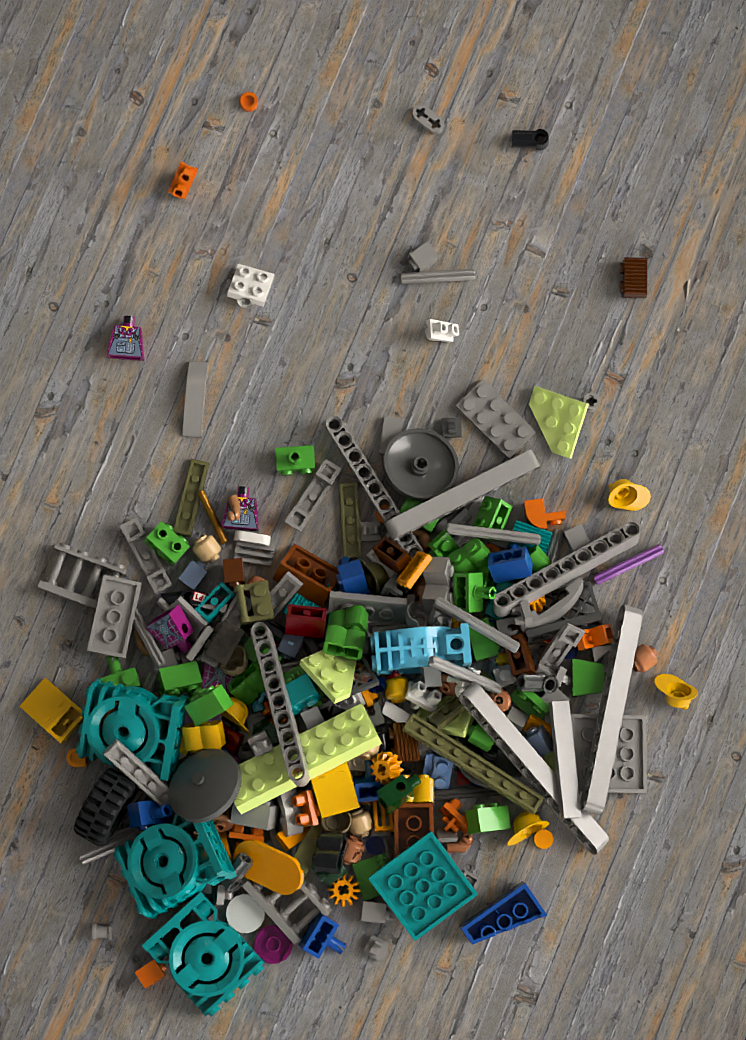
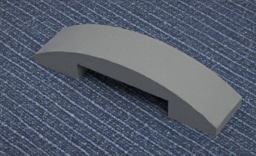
M189 361L183 419L184 437L202 438L209 364L206 362Z
M325 459L308 488L288 515L285 523L301 532L325 498L339 475L341 468Z
M136 517L122 524L120 528L155 594L172 586L155 551L143 542L147 536L138 518Z
M580 577L565 588L566 597L542 614L538 615L533 610L531 612L533 625L525 627L524 624L519 625L520 630L525 631L551 624L566 614L582 593V578Z
M569 623L564 625L553 637L535 666L536 673L545 672L555 677L556 669L572 646L576 647L585 634V630Z
M296 787L277 796L283 814L280 821L285 837L304 832V825H296L295 815L302 814L301 806L294 807L291 801V797L298 794Z

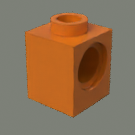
M153 959L137 970L135 974L144 988L147 989L166 976L164 971L167 969L164 964L157 963Z

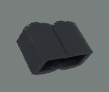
M322 830L321 835L316 840V847L318 849L316 854L312 856V865L316 872L340 874L348 842L345 833Z

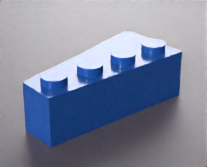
M521 881L459 925V928L473 945L499 933L545 917L547 914L526 883Z

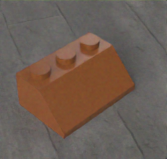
M294 543L280 562L273 576V580L279 583L289 571L303 583L296 593L323 608L329 599L330 591H333L338 584L336 574H339V571L335 566Z

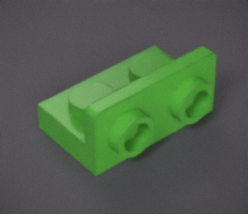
M445 530L427 544L432 550L429 552L432 557H448L453 551L461 549Z
M517 687L510 696L511 701L529 717L533 714L542 719L549 711V705L533 691H520Z

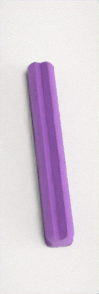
M657 544L595 574L593 580L599 585L663 554L664 550L660 544Z

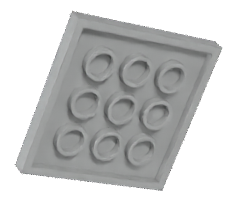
M571 714L579 793L583 791L598 714ZM623 715L607 793H647L646 715Z

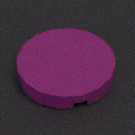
M268 925L262 928L256 934L254 940L255 952L264 962L270 964L286 960L291 954L293 942L277 925Z

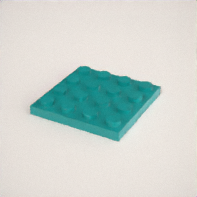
M432 831L421 837L368 877L414 941L418 940L478 895L477 891Z

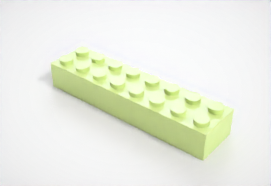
M362 703L299 734L310 780L382 744ZM280 744L258 757L255 756L239 764L242 781L234 804L239 812L243 814L297 787L287 774ZM294 754L290 760H295L298 754ZM303 772L297 773L295 779L300 778Z

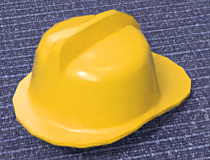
M619 479L608 485V502L612 507L636 511L645 507L650 501V491L646 487L633 484L629 480Z
M660 674L655 678V686L665 694L666 702L672 707L687 710L691 700L697 696L698 691L696 688L674 675Z
M230 697L233 705L222 712L221 716L250 735V732L244 726L248 716L247 706L242 701Z
M528 811L519 814L513 823L515 834L508 840L507 845H515L539 830L545 829L549 822L542 821L537 811L534 815Z

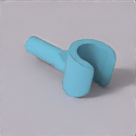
M262 692L260 698L252 703L254 714L258 711L262 713L265 710L263 702L267 695L266 692Z

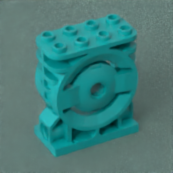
M98 678L92 681L90 687L86 688L84 695L87 701L81 713L84 720L78 732L81 735L80 742L77 743L75 751L78 757L83 759L85 756H88L90 761L101 759V763L116 767L103 755V751L115 739H118L131 752L138 749L146 738L148 727V739L145 746L139 752L133 754L156 775L160 776V780L168 781L177 770L182 741L181 727L184 726L187 712L184 706L188 704L189 696L181 695L180 697L163 694L157 698L153 693L141 687L124 686L123 684L115 686L111 681L102 683V680ZM119 700L118 709L114 710L106 717L103 723V728H101V720L106 712L115 708L116 701ZM121 727H126L129 733L123 732ZM162 743L165 745V751L157 750Z
M175 814L172 824L151 826L135 836L134 841L127 840L124 843L125 846L115 847V852L113 853L115 860L120 863L123 878L129 884L128 891L135 898L138 913L151 919L158 918L159 913H167L170 907L175 908L179 903L193 899L204 889L206 884L214 886L225 879L231 880L237 876L213 820L203 823H192L185 821ZM167 836L177 839L183 845L184 849L178 843L171 840H166L164 837ZM166 858H168V863H167V865L164 867V865H163L164 860H165ZM145 876H148L155 883L164 885L167 894H164L162 887H156L149 883Z
M200 892L150 937L142 947L148 951L157 963L169 964L171 975L178 986L194 1002L196 1007L202 1011L205 1017L208 1014L212 1017L221 1009L218 1006L223 1001L227 1003L235 996L233 992L237 988L243 989L250 982L248 978L252 974L257 976L264 969L262 965L265 962L233 927L217 920L218 909L204 893ZM193 911L202 920L185 928L182 927V921ZM214 913L213 921H209L208 918ZM178 928L180 933L176 936L170 948L162 938H165L172 930ZM221 928L225 930L217 938L212 936H203L195 939L186 950V966L180 972H178L177 968L180 965H182V951L186 943L192 937L201 933L215 934ZM237 943L238 948L232 953L231 969L221 981L209 985L199 983L194 988L190 987L197 979L212 981L222 976L229 965L228 951ZM210 953L213 960L210 964L203 963V954ZM169 954V961L163 960Z

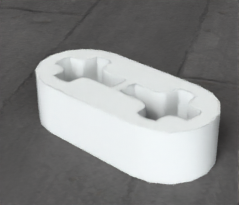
M235 530L233 540L269 546L271 537Z

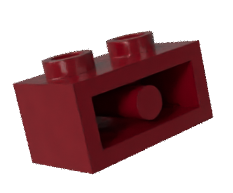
M288 604L285 634L324 638L327 608Z

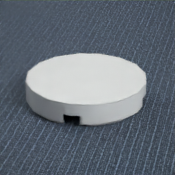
M241 894L229 902L226 908V918L228 924L236 931L250 933L262 925L265 911L249 894Z

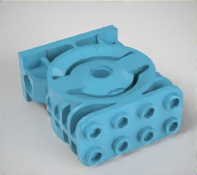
M468 623L460 624L459 628L415 627L388 630L381 633L375 631L374 636H370L371 653H375V655H372V670L376 672L377 676H381V674L390 675L393 670H397L399 674L421 673L420 667H428V658L433 655L466 669L472 663Z

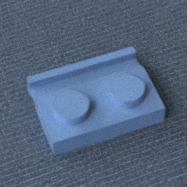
M426 750L423 775H429V778L434 779V789H449L453 763L436 752L429 753Z

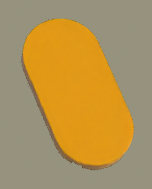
M255 839L243 841L236 847L233 860L239 853H245L253 860V865L244 875L245 878L282 895L292 894L302 886L304 873L299 866L300 863L294 857Z

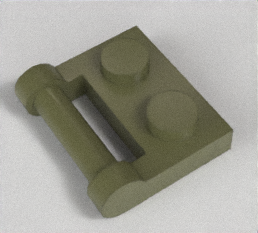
M268 580L233 586L234 593L237 594L241 616L239 618L240 625L275 619ZM246 591H250L254 616H248L244 595Z

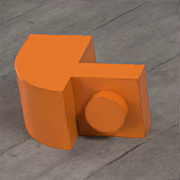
M543 498L526 500L523 503L525 518L529 525L547 530V523H550V526L562 524L561 521L565 520V511L545 513Z
M612 624L583 629L585 634L576 646L578 650L587 651L593 647L612 644L614 637Z

